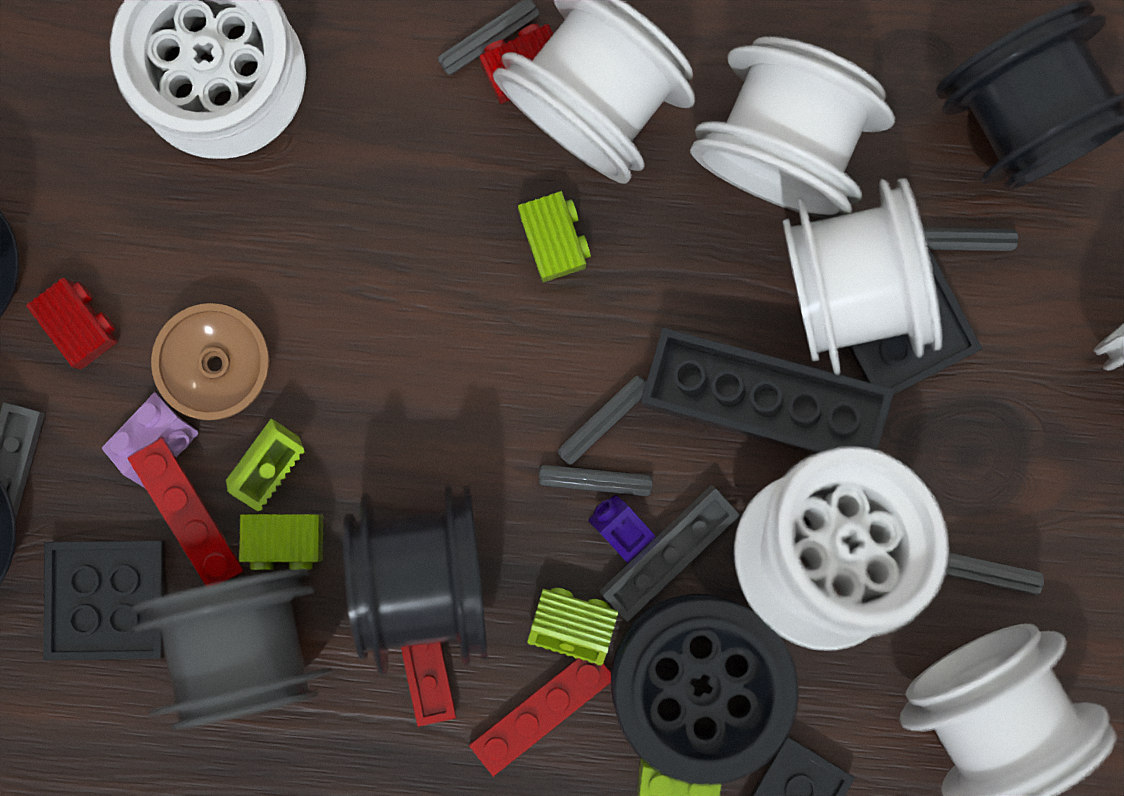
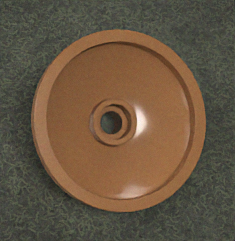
M215 303L194 305L174 315L159 332L151 356L153 379L162 397L180 413L201 420L225 419L249 407L263 390L270 365L268 346L258 326L239 310ZM220 357L222 367L218 371H213L210 363L212 359Z

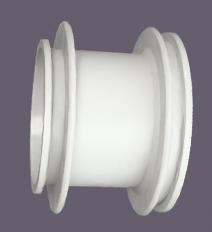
M125 0L114 22L111 36V60L116 80L123 96L132 109L144 121L150 124L163 139L184 152L212 159L234 158L252 153L277 138L292 121L299 108L306 82L305 57L300 41L277 0ZM206 23L205 27L198 32L190 31L195 27ZM236 26L245 27V32L240 38H228L232 28ZM179 47L180 53L175 60L167 61L172 49ZM207 53L209 55L212 54L214 59L209 63L200 57ZM246 63H258L257 70L252 75H240L241 68ZM186 83L192 84V91L187 97H176L177 90L181 85ZM230 91L231 98L228 103L222 106L215 105L214 101L218 93Z
M554 0L558 11L565 19L533 61L518 54L505 53L502 58L506 69L498 68L494 72L493 78L505 95L556 142L598 172L619 183L626 184L632 177L629 169L641 171L644 168L643 158L631 142L663 101L680 108H690L694 105V94L688 84L693 77L692 69L680 51L663 33L623 1Z
M763 37L756 39L752 46H743L731 50L727 56L728 63L733 72L744 81V84L727 123L706 122L696 127L695 134L698 140L691 147L692 156L703 167L721 179L781 207L799 212L798 199L802 198L805 202L807 215L829 219L851 214V204L859 202L862 198V193L857 184L844 172L862 131H885L890 129L895 122L891 109L884 102L886 94L882 86L869 74L850 62L827 51L789 39Z
M905 178L899 179L897 181V189L890 190L886 180L882 179L879 182L881 207L809 223L805 202L802 198H799L798 207L802 225L791 227L789 219L783 221L813 361L819 360L817 352L829 350L833 371L836 375L840 373L836 348L907 333L913 352L918 358L923 355V344L930 343L934 351L941 349V329L932 274L916 206Z
M843 448L816 454L796 465L785 477L766 486L753 498L744 511L735 539V565L738 579L753 610L780 636L798 645L820 650L847 648L868 639L872 635L894 630L911 620L929 603L939 588L944 576L948 553L943 518L927 487L911 470L895 459L876 451L861 448ZM803 516L810 520L812 530L804 525ZM800 555L809 562V571L800 563ZM867 569L870 570V577H869V578H868V575H867ZM832 581L839 586L841 597L834 593Z
M1019 624L1006 627L977 638L952 651L924 670L909 685L906 690V697L909 702L901 712V725L906 729L915 731L935 729L955 764L944 778L941 787L942 796H1054L1087 775L1111 751L1115 743L1116 734L1108 723L1109 714L1107 710L1095 703L1083 702L1072 704L1051 669V666L1060 658L1066 646V639L1062 634L1052 631L1039 632L1038 628L1033 624Z

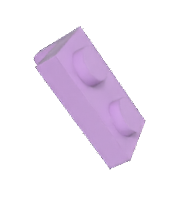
M154 392L101 449L124 476L144 487L127 457L162 436L175 457H177L198 435V431L184 421L163 397Z

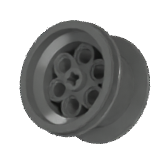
M308 569L289 570L221 583L133 606V613H142L144 620L143 623L134 625L132 628L134 632L161 630L175 700L173 704L150 709L149 715L153 716L177 711L179 721L171 723V729L178 730L268 710L319 696L318 689L309 690L307 680L329 675L333 670L325 668L305 672L291 604L293 599L312 594L316 590L313 586L303 587L301 578L309 575Z

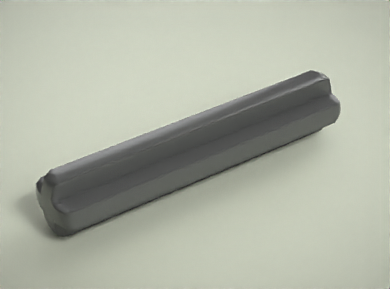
M522 0L438 57V61L442 69L448 75H453L477 59L482 53H485L484 48L498 40H505L538 18L540 14L537 6L532 0Z
M921 227L926 248L929 247L930 250L1012 251L1018 246V232L1015 229Z
M639 375L632 378L558 449V455L567 464H573L642 399L646 381Z
M542 465L540 467L538 480L542 486L641 496L651 495L653 479L650 475Z
M947 553L944 575L1034 595L1040 594L1044 586L1043 574L1040 572Z

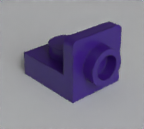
M617 495L601 502L596 507L594 514L588 519V522L627 563L656 537L633 510Z

